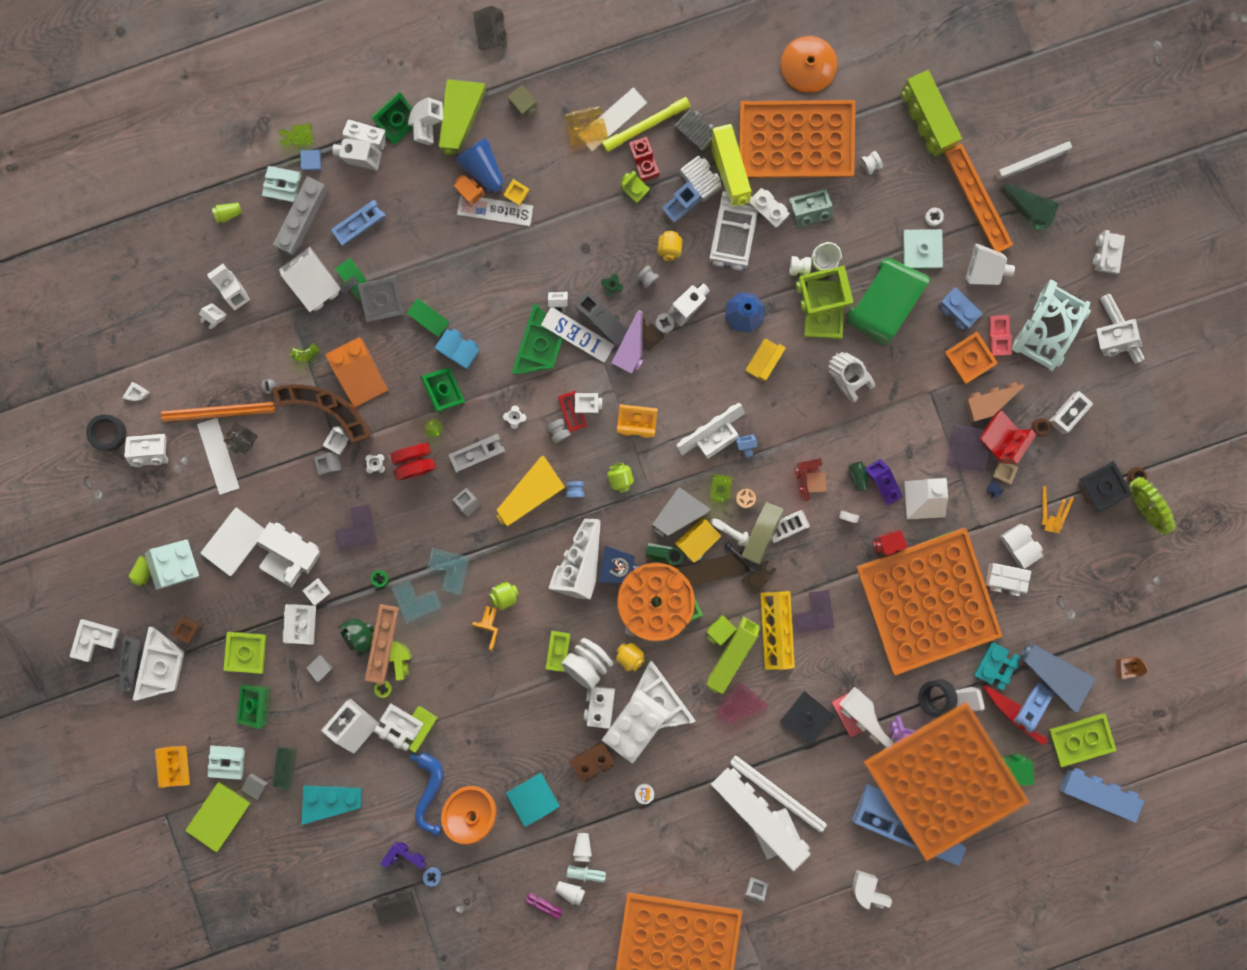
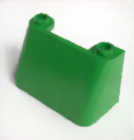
M889 257L886 260L884 258L877 266L879 272L856 307L852 306L846 314L849 317L846 321L848 324L884 347L893 339L931 279L925 274Z

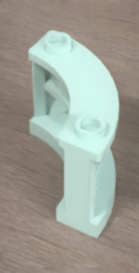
M1051 279L1039 295L1033 309L1035 312L1031 318L1032 321L1027 320L1015 338L1012 350L1017 353H1023L1048 367L1050 371H1053L1056 366L1060 367L1065 359L1063 357L1074 340L1083 320L1087 319L1091 310L1088 309L1089 301L1083 302L1056 287L1057 283ZM1067 304L1070 308L1065 309V305ZM1048 306H1051L1052 310L1055 309V307L1057 309L1053 313H1050L1047 308ZM1073 308L1078 311L1076 315L1072 313ZM1060 313L1064 322L1065 332L1046 338L1047 327L1040 319L1042 317H1054ZM1036 328L1042 330L1041 338H1039L1040 334L1035 333ZM1064 340L1061 346L1057 343ZM1025 344L1037 346L1036 351L1028 348ZM1044 345H1046V354H1049L1050 349L1055 350L1051 360L1040 354Z

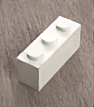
M269 522L257 540L258 546L291 565H294V563L299 565L303 572L309 574L320 557L319 547L312 542L305 543L301 540L302 537L294 532L291 534L286 532V528L281 524L275 523L274 525Z

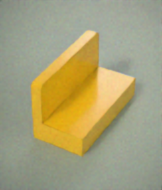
M764 339L747 366L746 372L765 382L786 347L781 344L776 345L768 339Z
M700 517L675 544L693 562H696L721 535L706 519Z

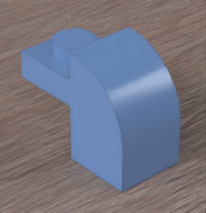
M687 182L674 193L675 196L662 209L675 223L689 210H692L702 199V196L690 182Z

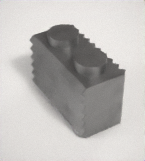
M689 109L676 123L674 130L701 155L712 145V131L715 127L710 123L707 125L703 121V116L695 110L693 112Z

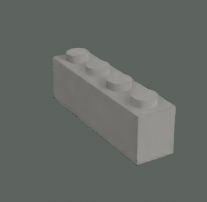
M308 176L306 177L273 243L277 249L295 257L328 192V188L324 184Z

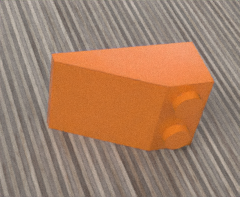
M359 337L325 354L354 407L389 391L362 338Z

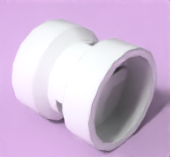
M791 256L790 275L796 276L798 272L802 275L810 274L811 257H804L799 261L797 256Z

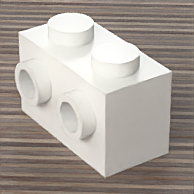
M595 686L592 690H587L586 701L590 702L589 709H585L584 714L587 726L610 729L615 688Z

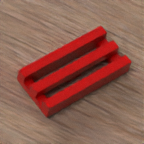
M576 390L558 396L570 433L588 427L583 413H579L583 424H578L570 396H574L575 399ZM564 398L567 399L575 427H571L563 402Z

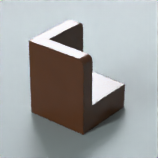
M182 617L177 623L172 636L191 644L197 630L202 629L203 625L188 617Z

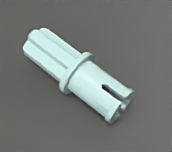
M569 865L567 878L584 880V882L586 880L605 882L606 873L590 870L587 866L583 868Z

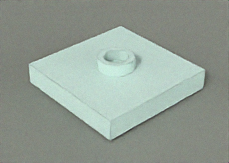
M942 229L904 230V265L912 269L943 268Z

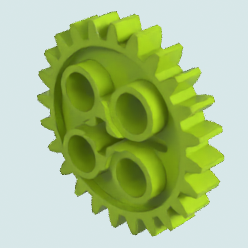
M1138 477L1130 482L1131 485L1129 487L1133 494L1134 503L1138 510L1142 512V516L1146 518L1147 523L1152 528H1155L1157 532H1160L1161 535L1164 534V536L1174 531L1176 526L1174 525L1175 521L1172 519L1174 516L1171 514V509L1167 506V502L1163 501V496L1158 494V490L1153 487L1152 483L1149 484L1148 480H1145L1143 477Z

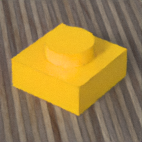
M513 179L503 196L520 206L530 189Z

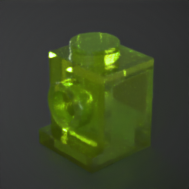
M713 474L709 497L713 498V502L724 503V500H729L733 477ZM718 486H722L724 488V491L722 493L717 492Z

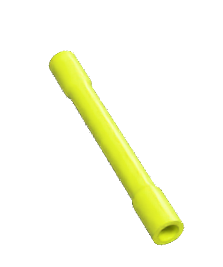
M684 97L635 126L602 142L605 150L609 152L658 123L691 107L690 103Z

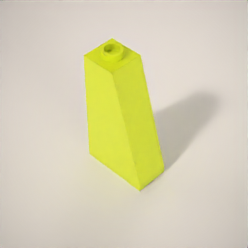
M732 125L713 128L711 152L731 206L745 205L750 202L751 188Z

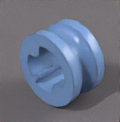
M435 867L428 868L423 874L424 883L431 887L436 886L441 879V872ZM430 872H431V874H432V873H435V874H436V876H435L436 881H433V879H432V881H429V880H428V877H429V874H428V873H430Z

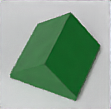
M400 92L371 116L374 124L378 128L385 130V136L394 145L414 128L408 125L413 107Z
M450 367L420 377L436 413L441 414L466 402Z
M240 684L236 723L257 729L267 726L271 687Z

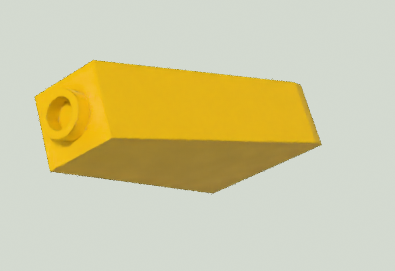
M544 456L538 459L497 509L499 514L496 517L502 525L510 526L565 489V486Z

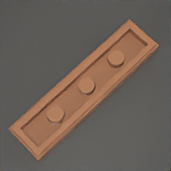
M379 605L365 681L385 684L399 607Z

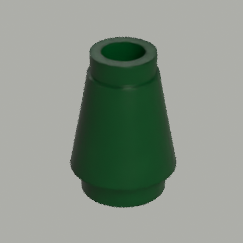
M863 462L848 465L849 470L847 472L857 491L867 489L866 466L863 465Z

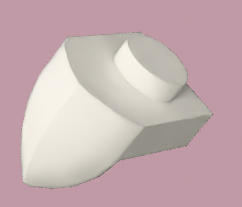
M335 426L332 428L323 446L341 455L350 439L342 426Z

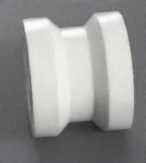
M876 151L871 152L868 157L860 158L862 167L868 175L872 174L876 169L880 170L883 168L882 161Z

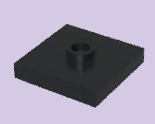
M1114 461L1078 479L1096 513H1100L1132 496Z
M803 691L780 721L809 745H812L835 715Z

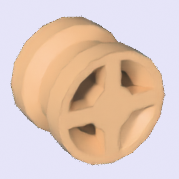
M743 489L736 495V502L742 508H749L756 501V496L750 489Z

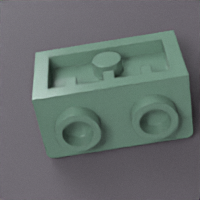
M826 189L789 198L790 206L795 216L796 227L826 221L833 217V205Z

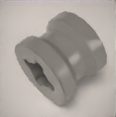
M648 265L635 279L641 281L643 287L647 289L659 278V275L653 273L652 268Z
M667 313L660 314L656 319V329L661 334L670 333L674 328V318Z

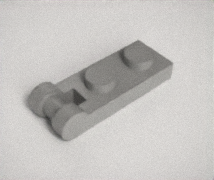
M493 435L449 454L456 473L506 452L504 446H501L499 442V435ZM492 443L494 450L489 452L487 445Z

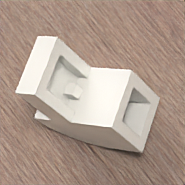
M427 97L413 107L408 125L414 127V141L426 145L434 143L433 125L443 121L442 102Z
M224 264L207 274L234 310L250 300L240 282Z
M856 870L852 889L858 902L866 909H870L871 902H873V906L878 908L890 907L892 903L890 896L874 892L878 881L876 876Z

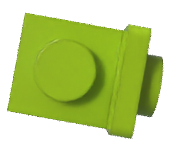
M633 171L631 174L627 173L620 180L622 182L620 188L637 204L650 189Z

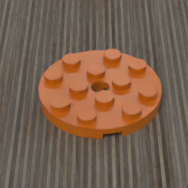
M649 563L639 566L626 576L618 591L617 608L622 622L629 631L646 640L662 641L676 636L689 623L694 612L695 598L690 582L678 569L667 564ZM654 596H658L661 599L660 606L656 608L650 603Z

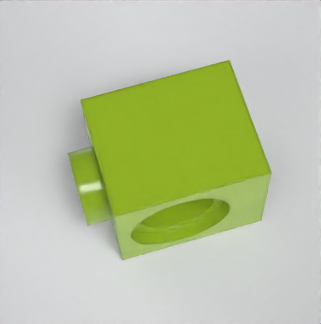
M721 615L706 630L709 634L707 638L714 645L716 643L722 645L737 629Z

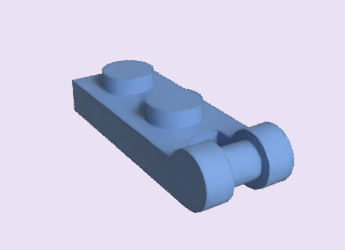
M376 200L369 202L331 229L342 246H345L386 217L385 213L378 208L379 205ZM370 211L374 214L371 218L367 215Z
M1040 682L1035 684L1020 712L1015 717L1014 722L1018 725H1023L1025 730L1031 733L1038 724L1054 693Z

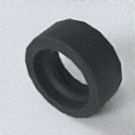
M101 414L90 420L86 429V436L89 443L98 450L112 451L123 445L127 431L124 423L119 418ZM105 421L113 423L117 428V436L109 444H103L96 438L98 425Z
M936 679L923 684L918 695L922 710L931 717L943 716L955 709L958 702L954 686L943 679ZM934 687H939L945 695L946 703L943 709H937L931 702L930 693Z

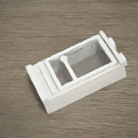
M723 191L709 262H713L712 265L724 267V265L731 266V269L742 271L743 268L746 269L748 266L758 211L749 202L741 206H731L725 191Z

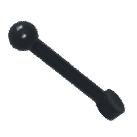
M731 543L725 544V549L730 550L742 560L751 572L756 571V565L751 564L732 547Z

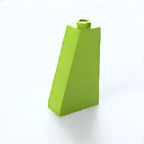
M447 79L439 148L443 154L450 156L455 155V153L460 154L486 94L485 83Z
M744 616L707 679L706 685L715 693H724L758 637L760 626Z

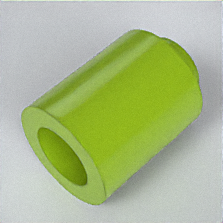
M141 555L129 574L130 582L137 586L146 585L151 577L146 557Z

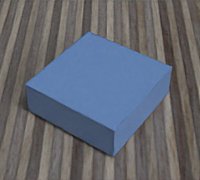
M301 150V170H321V151Z

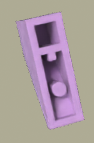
M637 311L612 361V364L630 373H633L634 370L638 371L643 362L640 359L642 356L643 335L642 311Z

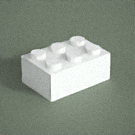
M638 690L602 741L631 763H634L670 712L641 690Z

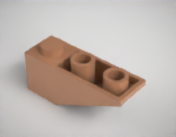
M1017 382L1005 385L1006 389L999 390L996 387L987 390L988 394L981 395L978 392L969 395L970 399L964 402L970 423L994 416L1024 387V384L1017 385Z

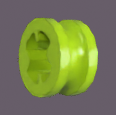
M386 680L385 687L388 688V692L385 691V694H380L381 690H378V685H382L375 684L374 692L380 698L387 697L392 691L391 684Z

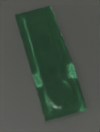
M1007 183L1001 187L1000 191L1035 228L1047 229L1051 226L1059 203Z

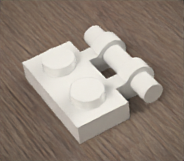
M390 703L380 719L386 726L383 729L377 725L373 732L378 734L379 738L393 743L394 747L407 751L410 744L404 741L407 737L413 741L423 722ZM391 728L401 733L399 738L389 732Z

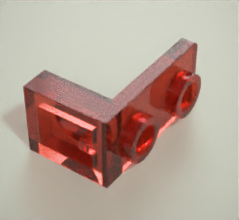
M821 458L797 463V467L794 468L796 479H800L801 486L798 487L801 498L804 497V501L810 500L804 470H807V473L818 471V467L822 466Z

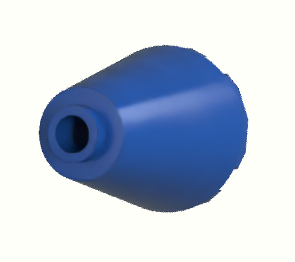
M486 138L455 158L457 163L488 193L490 191L496 193L503 188L501 185L504 182L489 141Z

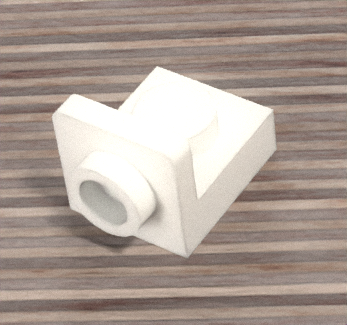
M575 393V413L598 414V409H602V398H598V393Z

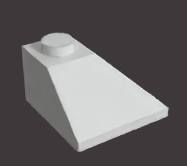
M947 478L904 481L906 519L940 518L946 516L948 501Z

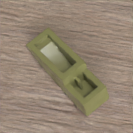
M769 502L765 503L745 546L742 557L758 564L763 562L784 512L783 508Z

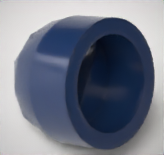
M993 481L987 487V494H990L992 491L994 492L991 495L992 498H997L1004 492Z

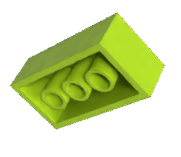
M929 70L907 79L901 89V98L904 103L908 104L911 118L917 122L918 133L921 137H924L928 153H932L935 158L955 147L962 137Z

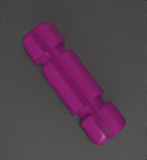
M532 893L528 894L525 901L530 906L534 905V908L547 915L551 914V917L555 919L560 917L562 913L561 908L553 907V904L540 897L539 899L536 898L537 896Z

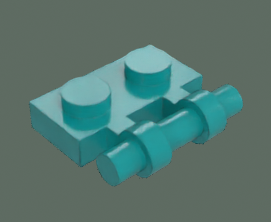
M991 641L973 675L991 685L995 678L1000 680L997 688L1004 691L1006 685H1009L1011 682L1010 677L1014 670H1017L1019 666L1018 662L1021 656L1014 653L1010 660L1006 658L1009 650ZM1004 663L1008 666L1004 674L1001 675L998 672Z

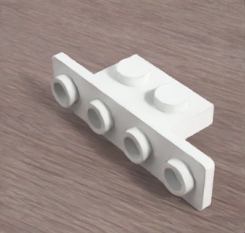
M738 403L729 407L726 412L714 417L711 422L699 427L690 436L681 439L676 445L680 454L684 455L696 446H699L705 456L710 458L740 438L730 423L745 414L742 405Z

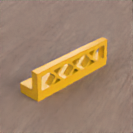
M790 591L762 592L760 595L765 669L785 670L795 668ZM767 596H773V606L771 608L767 603ZM770 616H772L775 621L773 627H771V625L769 624L768 618ZM771 635L776 638L774 646L770 643ZM773 654L777 657V665H771V656Z

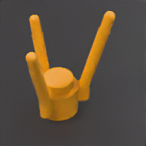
M1043 486V519L1041 525H1045L1044 530L1060 534V529L1063 528L1074 498H1070L1063 515L1062 512L1066 502L1064 499L1061 502L1057 516H1049V519H1047L1046 486Z

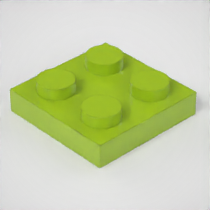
M227 632L223 671L263 674L267 635Z

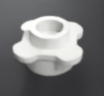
M513 406L508 413L503 415V419L510 423L511 428L516 429L518 424L526 420V415L519 411L518 406Z
M382 454L377 456L367 455L365 458L367 461L366 471L370 474L376 471L379 473L384 472L383 460L385 457Z

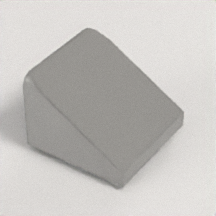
M335 452L314 457L319 476L341 470L339 457Z
M467 487L452 499L467 517L482 505Z
M319 655L306 669L317 682H320L334 668L322 655Z
M251 773L241 790L258 800L268 783Z
M750 877L743 899L761 905L765 900L769 884Z

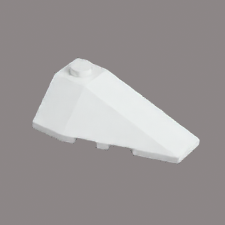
M599 519L583 520L573 537L574 543L572 547L564 553L565 559L561 566L557 565L548 589L575 598L591 599L597 575L601 522Z

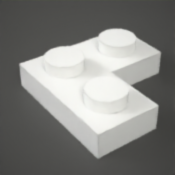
M81 619L69 657L90 662L95 644L111 649L115 648L120 630Z

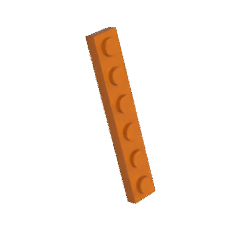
M963 144L945 151L943 154L992 250L1001 252L1013 246Z

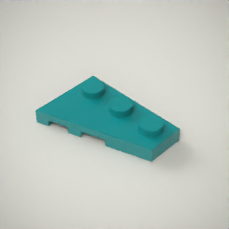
M304 785L301 825L361 808L362 788Z

